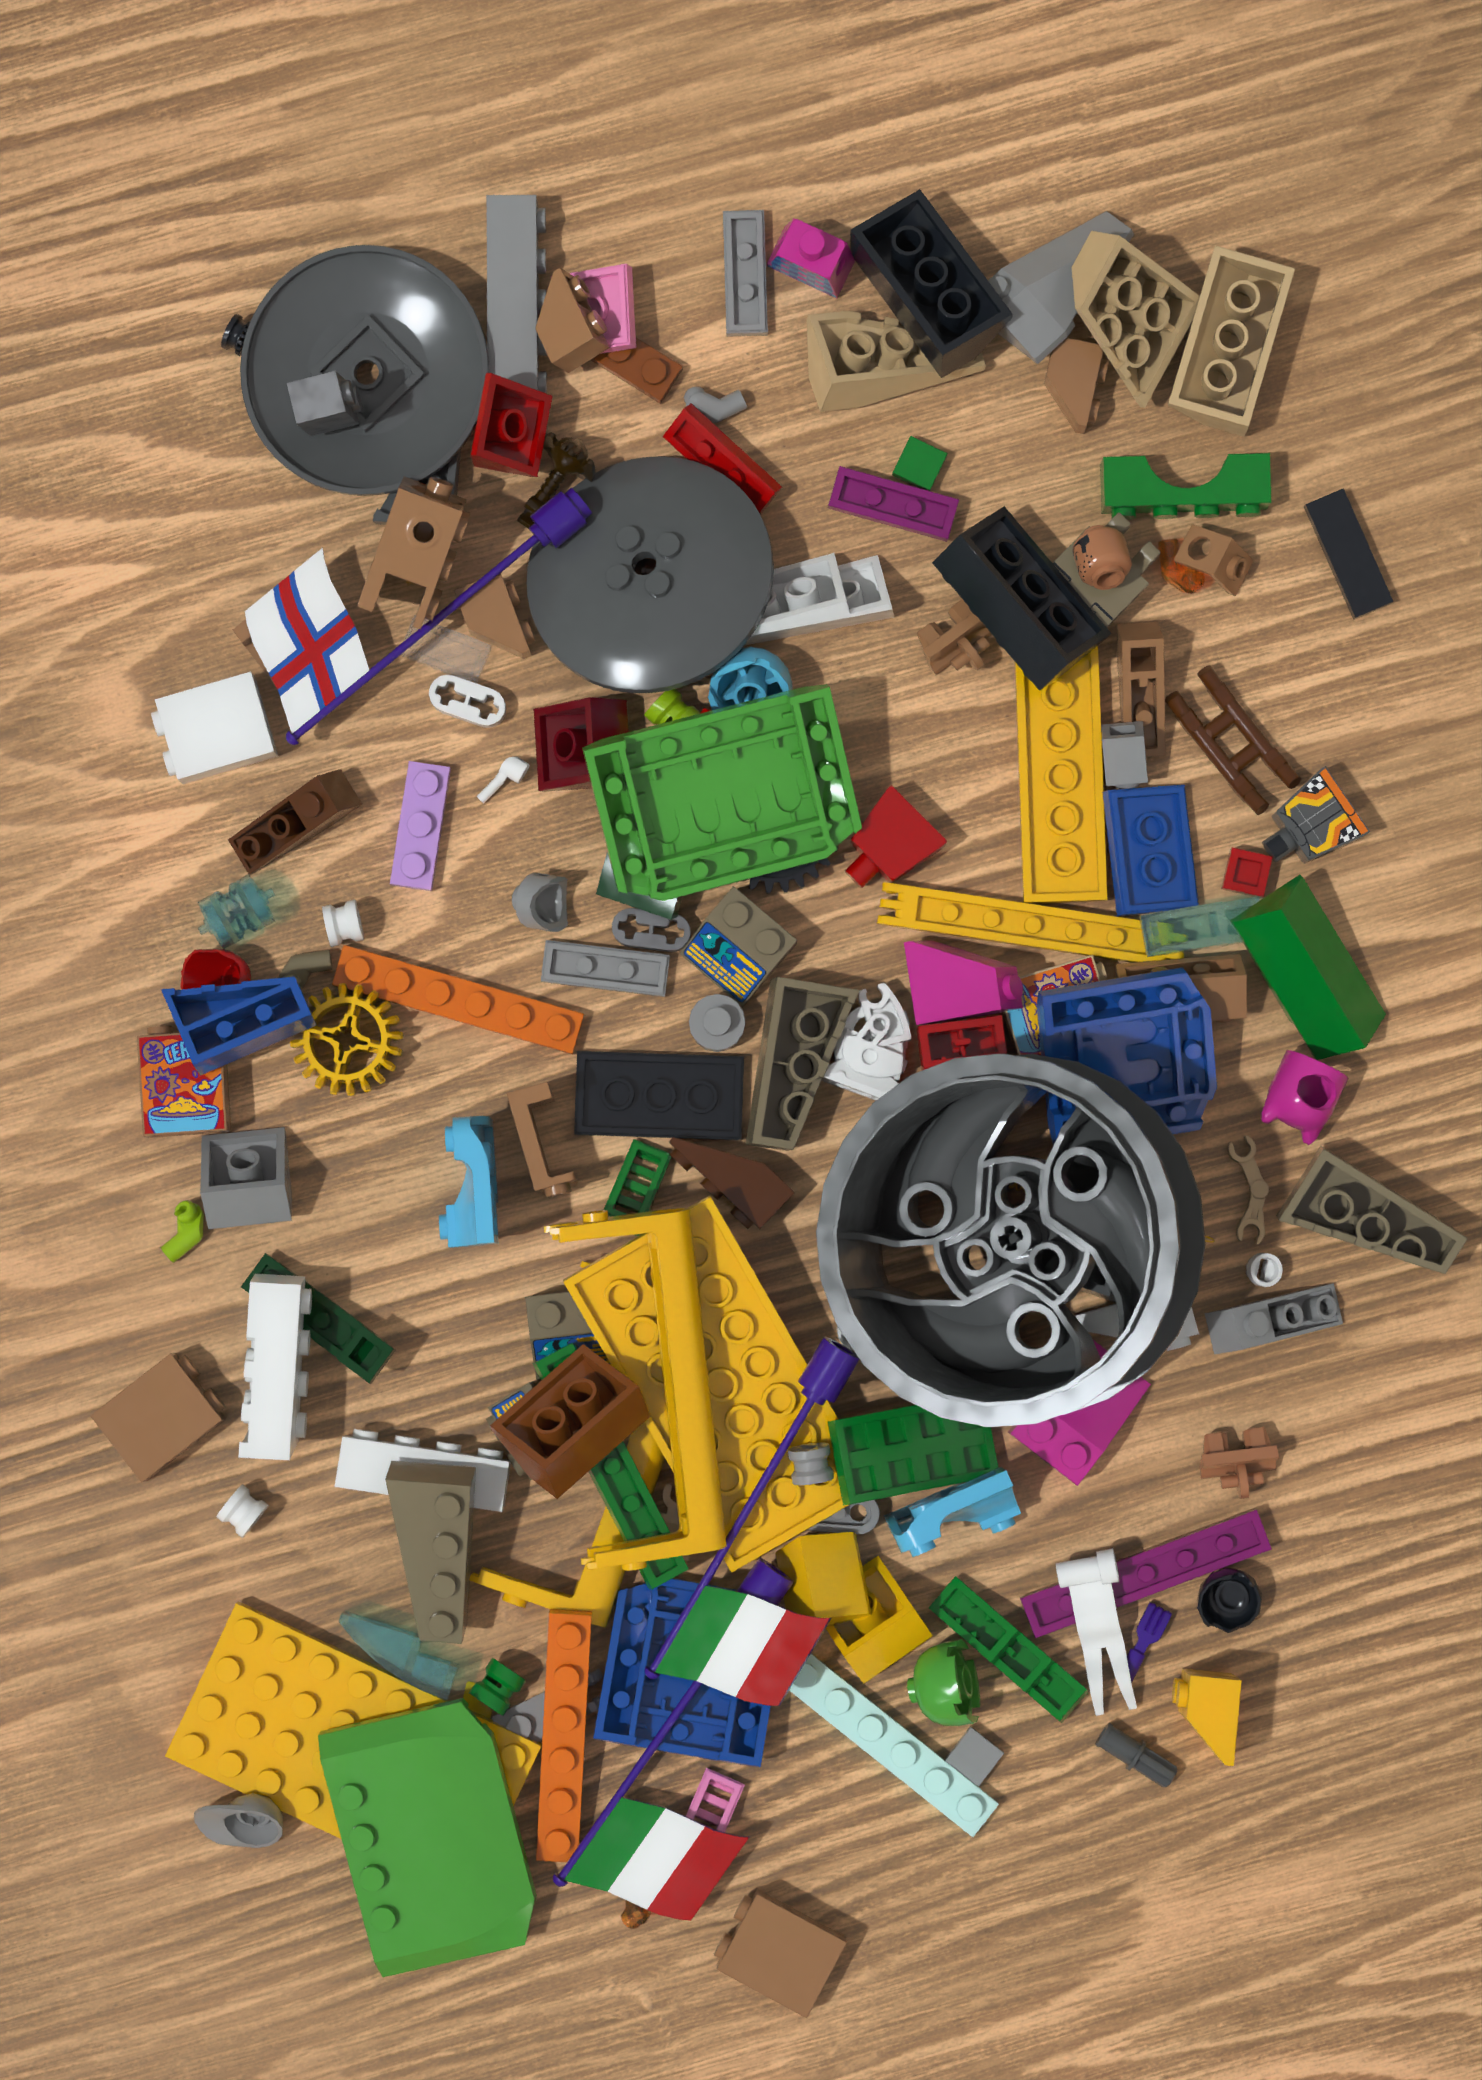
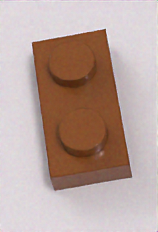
M637 337L636 348L602 353L591 359L592 362L660 404L683 370V366Z

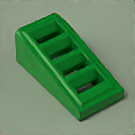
M633 1139L604 1207V1210L608 1211V1217L626 1215V1213L615 1209L617 1205L636 1213L651 1210L671 1161L670 1153ZM636 1157L658 1165L656 1172L635 1164ZM632 1173L652 1181L650 1187L628 1179L629 1174ZM623 1189L645 1197L643 1203L621 1195Z

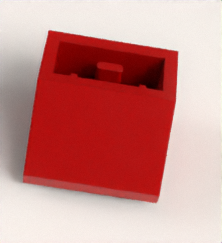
M1002 1015L918 1026L916 1029L922 1071L954 1058L1007 1054Z

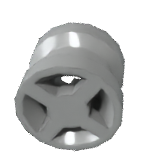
M809 1443L794 1446L787 1450L789 1460L794 1462L795 1470L791 1474L793 1485L818 1484L834 1478L833 1469L828 1466L827 1457L830 1454L829 1443Z

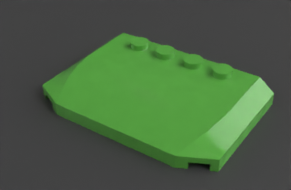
M827 684L805 686L600 739L582 748L616 887L619 892H632L649 896L652 899L666 901L811 863L829 857L837 850L836 847L853 832L856 834L862 828L830 687Z
M464 1698L323 1730L318 1735L323 1772L373 1959L382 1977L523 1946L528 1938L537 1894L494 1733L468 1708L469 1704Z

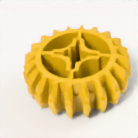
M340 983L338 987L339 997L335 998L331 989L325 987L322 989L326 999L324 1003L321 1004L313 995L308 998L309 1003L316 1008L312 1012L316 1026L300 1032L303 1033V1039L290 1041L292 1048H304V1053L295 1056L294 1062L296 1064H303L309 1061L310 1065L304 1069L302 1075L308 1079L318 1072L320 1075L315 1081V1087L318 1089H322L327 1081L331 1080L330 1093L332 1095H338L341 1083L346 1084L348 1096H355V1083L360 1082L364 1092H371L372 1089L368 1078L373 1076L378 1083H385V1077L379 1072L381 1067L384 1066L392 1072L397 1068L394 1063L387 1060L388 1055L402 1056L403 1050L391 1046V1040H402L404 1034L400 1031L390 1032L389 1028L397 1025L400 1022V1018L394 1015L385 1019L384 1014L391 1009L392 1005L390 1002L385 1001L376 1008L374 1005L378 1000L379 993L375 990L369 993L367 999L364 1000L362 999L364 991L362 985L357 984L354 988L353 996H348L347 985ZM348 1006L347 1014L345 1013L342 1023L337 1027L326 1028L317 1026L320 1020L331 1010ZM361 1008L370 1012L377 1021L381 1033V1041L373 1040L361 1034L359 1029ZM352 1028L351 1034L361 1042L368 1043L367 1045L356 1044L354 1048L349 1045L350 1050L343 1052V1045L334 1038L327 1037V1035L338 1036L340 1032L345 1035L344 1030ZM314 1039L328 1042L333 1046L335 1051L333 1072L326 1069L317 1058L314 1050ZM356 1053H377L372 1063L363 1070L352 1074H345L347 1066L350 1065V1061Z

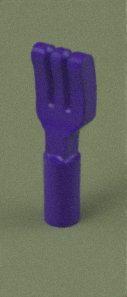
M1152 1602L1148 1603L1137 1625L1138 1640L1134 1648H1131L1127 1654L1131 1683L1145 1658L1144 1653L1149 1644L1159 1641L1172 1616V1612L1164 1610Z

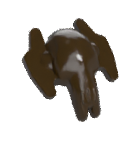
M552 432L545 436L543 449L552 458L554 470L550 471V476L546 477L545 483H542L540 486L541 489L529 498L524 506L526 508L525 511L517 519L519 523L528 529L534 524L530 516L556 494V489L560 488V483L564 482L566 475L577 474L580 479H588L590 482L594 479L596 473L594 462L591 459L587 460L588 451L580 439L565 437L559 441Z

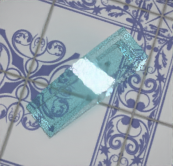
M1259 896L1140 915L1146 956L1154 957L1242 944L1243 942L1230 920L1259 902Z
M348 1611L341 1613L339 1623L374 1661L414 1687L448 1700L460 1664L420 1652L423 1641L419 1640L418 1633Z

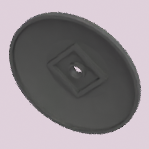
M375 245L347 246L320 253L294 267L278 280L263 298L250 321L243 343L240 364L241 388L248 416L259 438L271 454L288 470L317 487L332 492L357 496L382 495L396 492L403 476L422 482L449 463L462 449L476 427L485 375L489 373V356L481 324L469 301L455 283L435 266L413 254L399 249ZM365 363H374L379 370L376 381L369 385L359 383L357 380L359 367ZM336 370L345 380H350L352 387H357L362 404V411L356 412L359 424L310 436L296 424L287 383Z
M665 456L643 457L616 463L596 472L592 482L584 479L573 487L592 512V515L585 519L587 524L557 549L551 543L545 548L540 542L536 543L531 549L527 567L526 584L530 612L537 630L554 656L564 666L583 679L603 688L628 693H656L684 687L715 672L735 656L750 639L765 613L771 594L774 573L773 550L769 534L761 515L746 493L725 475L706 465L682 458ZM652 558L656 560V567L651 573L639 575L635 572L636 565L642 559Z

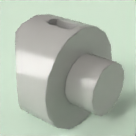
M532 873L526 876L512 894V906L516 910L520 923L527 928L549 932H559L566 928L568 925L566 902L568 879L543 873Z
M720 994L706 996L698 1001L691 1010L689 1018L691 1035L696 1043L705 1050L713 1052L729 1050L738 1043L743 1035L745 1027L743 1010L729 996Z

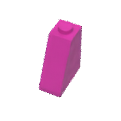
M933 940L904 942L916 1025L945 1023L1023 1008L1021 999L1023 985L1018 976L1016 966Z

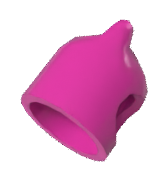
M1286 1050L1269 1086L1261 1113V1120L1269 1124L1279 1119L1288 1126L1300 1130L1303 1142L1310 1145L1317 1139L1322 1128L1332 1116L1349 1078L1340 1071L1316 1059L1292 1050Z

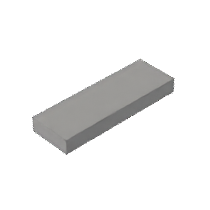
M764 210L723 211L726 337L768 336Z
M546 940L541 982L665 997L670 955Z

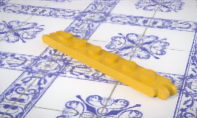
M883 882L882 884L883 892L898 894L897 901L880 899L879 908L895 910V917L878 915L877 924L1085 956L1093 955V957L1131 963L1184 958V952L1168 950L1169 943L1186 945L1187 936L1171 933V925L895 883Z

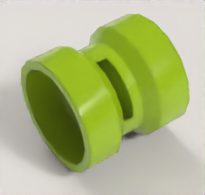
M677 689L665 691L649 707L644 716L653 725L700 714L701 712L694 706H687L682 701V694Z

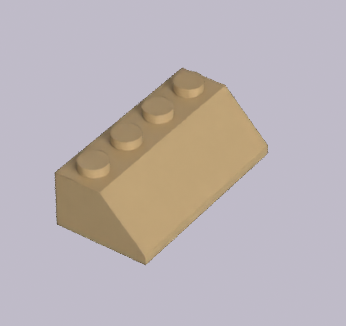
M1215 245L1168 406L1205 426L1245 436L1250 425L1295 268Z

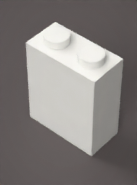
M252 672L155 699L158 711L151 713L153 724L158 737L165 735L169 751L163 752L164 762L169 776L176 775L182 784L278 757L256 677Z

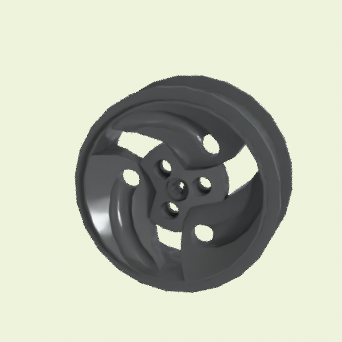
M992 1054L954 1058L910 1075L873 1102L842 1141L823 1185L816 1229L822 1286L837 1327L862 1364L899 1397L941 1418L984 1427L1037 1424L1060 1415H1065L1112 1398L1146 1374L1180 1333L1198 1293L1206 1246L1202 1199L1185 1151L1158 1112L1119 1080L1077 1061L1036 1054L1016 1056ZM1047 1091L1069 1101L1076 1107L1071 1117L1061 1127L1047 1160L1025 1155L993 1158L1019 1118ZM1082 1155L1091 1158L1099 1170L1097 1184L1086 1193L1075 1190L1067 1178V1170L1070 1164ZM1011 1183H1018L1025 1190V1201L1016 1208L1010 1203L1007 1195L1008 1187ZM926 1190L937 1194L944 1206L943 1218L933 1227L924 1224L918 1214L919 1194ZM1021 1231L1023 1240L1011 1244L1009 1235ZM882 1244L891 1247L933 1245L934 1257L941 1276L958 1298L923 1297L913 1292L890 1286L883 1266ZM973 1245L981 1246L987 1254V1262L979 1270L974 1269L969 1261V1251ZM1045 1249L1054 1250L1058 1254L1059 1266L1053 1273H1047L1043 1267L1042 1255ZM1095 1264L1098 1265L1116 1299L1119 1318L1118 1338L1102 1359L1092 1336L1065 1305L1087 1283ZM1031 1311L1044 1314L1052 1327L1051 1338L1042 1348H1035L1025 1344L1019 1335L1020 1322Z

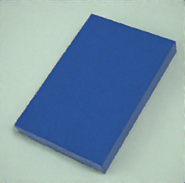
M1185 784L1107 790L1102 792L1117 916L1198 909L1199 903Z

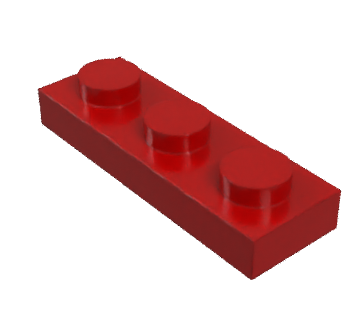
M692 403L683 408L663 435V438L687 460L706 465L732 480L746 493L760 515L782 488L775 479Z

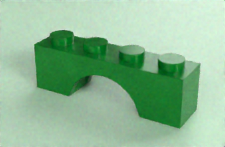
M1270 453L1228 454L1217 476L1208 483L1193 488H1180L1164 482L1153 472L1145 456L1103 457L1100 463L1101 514H1111L1113 518L1119 512L1127 520L1135 519L1136 513H1153V518L1155 519L1177 518L1178 512H1194V517L1196 518L1218 517L1219 511H1236L1237 517L1260 516L1261 510H1267L1271 504Z

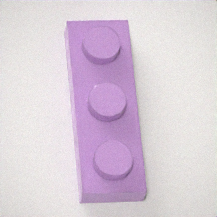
M409 761L390 879V885L425 891H432L451 773L450 767Z

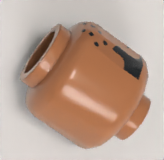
M1103 525L1091 526L1079 536L1073 545L1072 552L1079 576L1089 586L1100 590L1115 588L1124 581L1131 570L1132 560L1123 533L1115 528Z

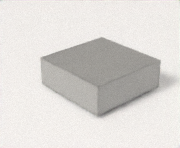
M970 1726L947 1755L945 1761L979 1787L1003 1756L1004 1752Z

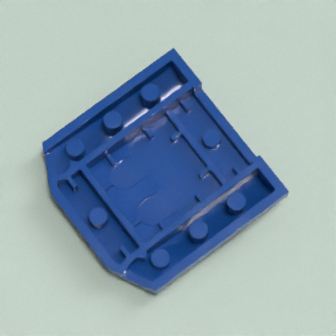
M1183 967L1038 991L1037 1016L1042 1056L1077 1061L1121 1081L1158 1112L1172 1134L1201 1129L1204 1122L1201 1117L1208 1100L1213 1099L1217 1089L1211 1008ZM1047 1091L1045 1093L1047 1119L1054 1145L1061 1127L1071 1117L1076 1107L1069 1101Z
M670 1579L654 1589H649L645 1583L618 1592L593 1739L647 1749L694 1680L660 1674L656 1679H649L645 1675L644 1670L646 1666L650 1667L699 1583ZM712 1586V1587H717V1588H722V1589H727V1590L736 1591L735 1589L724 1588V1587H718V1586ZM702 1683L656 1750L739 1765L761 1767L771 1706L747 1702Z

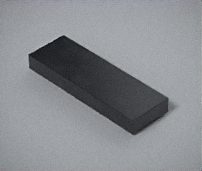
M1344 488L1305 504L1304 509L1353 620L1392 604L1394 601Z

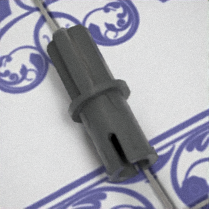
M1110 1722L1105 1726L1095 1743V1746L1101 1747L1127 1764L1125 1767L1127 1770L1130 1771L1133 1768L1164 1788L1171 1784L1178 1770L1174 1764L1146 1747L1147 1742L1142 1740L1139 1743L1115 1728Z

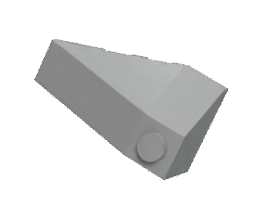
M1107 211L1001 268L988 280L1013 314L1012 319L998 334L1036 364H1039L1064 341L1075 326L1073 319L1077 311L1074 302L1071 267L1090 232L1097 231L1119 235L1128 242H1130L1134 235L1131 228Z

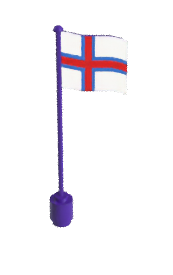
M570 488L565 493L561 491L530 516L534 522L529 527L533 534L532 537L435 615L433 621L429 620L421 629H418L371 669H369L357 628L331 581L325 563L323 548L245 611L246 623L253 645L279 692L291 732L288 731L286 733L287 742L291 745H298L299 742L297 740L536 543L540 542L544 548L551 543L557 549L587 524L585 519L592 515V512L573 488Z

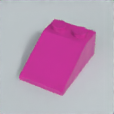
M1094 1341L1100 1358L1102 1359V1357L1106 1354L1107 1350ZM1140 1377L1108 1400L1037 1424L1014 1425L1008 1433L1078 1486L1103 1454L1151 1384Z

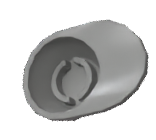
M255 1793L239 1796L228 1805L205 1806L197 1809L194 1813V1822L199 1830L208 1839L222 1845L251 1848L267 1847L278 1842L283 1834V1815L280 1808L269 1797Z

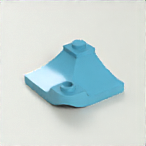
M489 1116L453 1117L452 1126L445 1127L446 1152H454V1159L463 1162L467 1170L455 1204L446 1205V1214L439 1215L440 1239H448V1247L450 1248L499 1244L496 1208L498 1191L493 1119Z
M999 1467L968 1482L952 1485L884 1515V1518L900 1552L903 1553L910 1550L912 1557H915L936 1547L933 1540L941 1537L940 1527L943 1522H978L982 1530L991 1528L994 1534L1015 1525L1013 1517L1021 1514V1511L1013 1492V1484L1007 1470Z

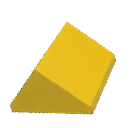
M855 1532L799 1536L775 1552L778 1568L794 1581L784 1596L786 1609L798 1614L831 1618L827 1626L872 1615Z

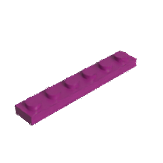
M1257 1509L1116 1561L1120 1582L1112 1583L1116 1608L1271 1550L1272 1548ZM1059 1583L1020 1597L1035 1638L1076 1623L1069 1587L1060 1588Z

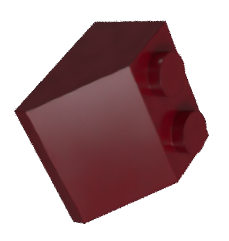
M589 697L533 709L538 791L592 789L582 748L600 739L629 732L627 700Z

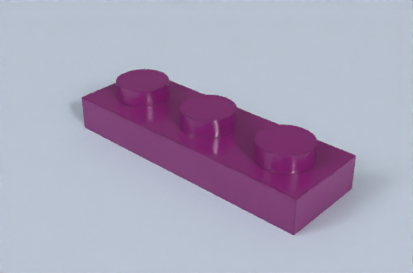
M839 466L828 509L947 542L959 499Z

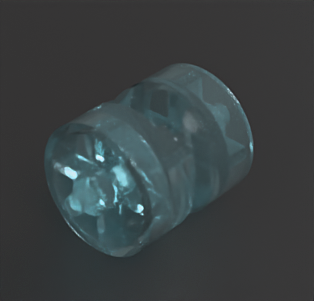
M248 874L229 884L228 893L223 894L216 891L198 901L201 912L205 917L203 920L204 925L198 927L201 935L207 932L211 935L214 934L221 947L226 949L244 939L247 929L257 932L275 922V918L268 906L270 903L269 898L275 896L272 888L265 892L262 888L259 890L251 875Z

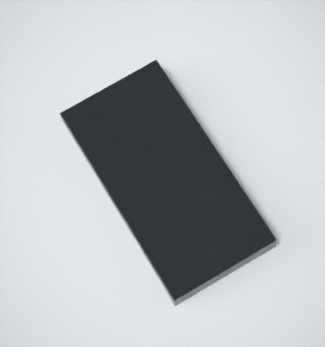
M577 1051L574 1135L741 1140L744 1056Z

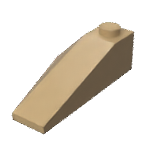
M853 311L812 314L807 317L808 373L820 412L863 407L981 372L986 367L983 355L980 353L972 361L941 378L903 325H899V320L895 318L885 317L884 322L863 319L861 318V313Z

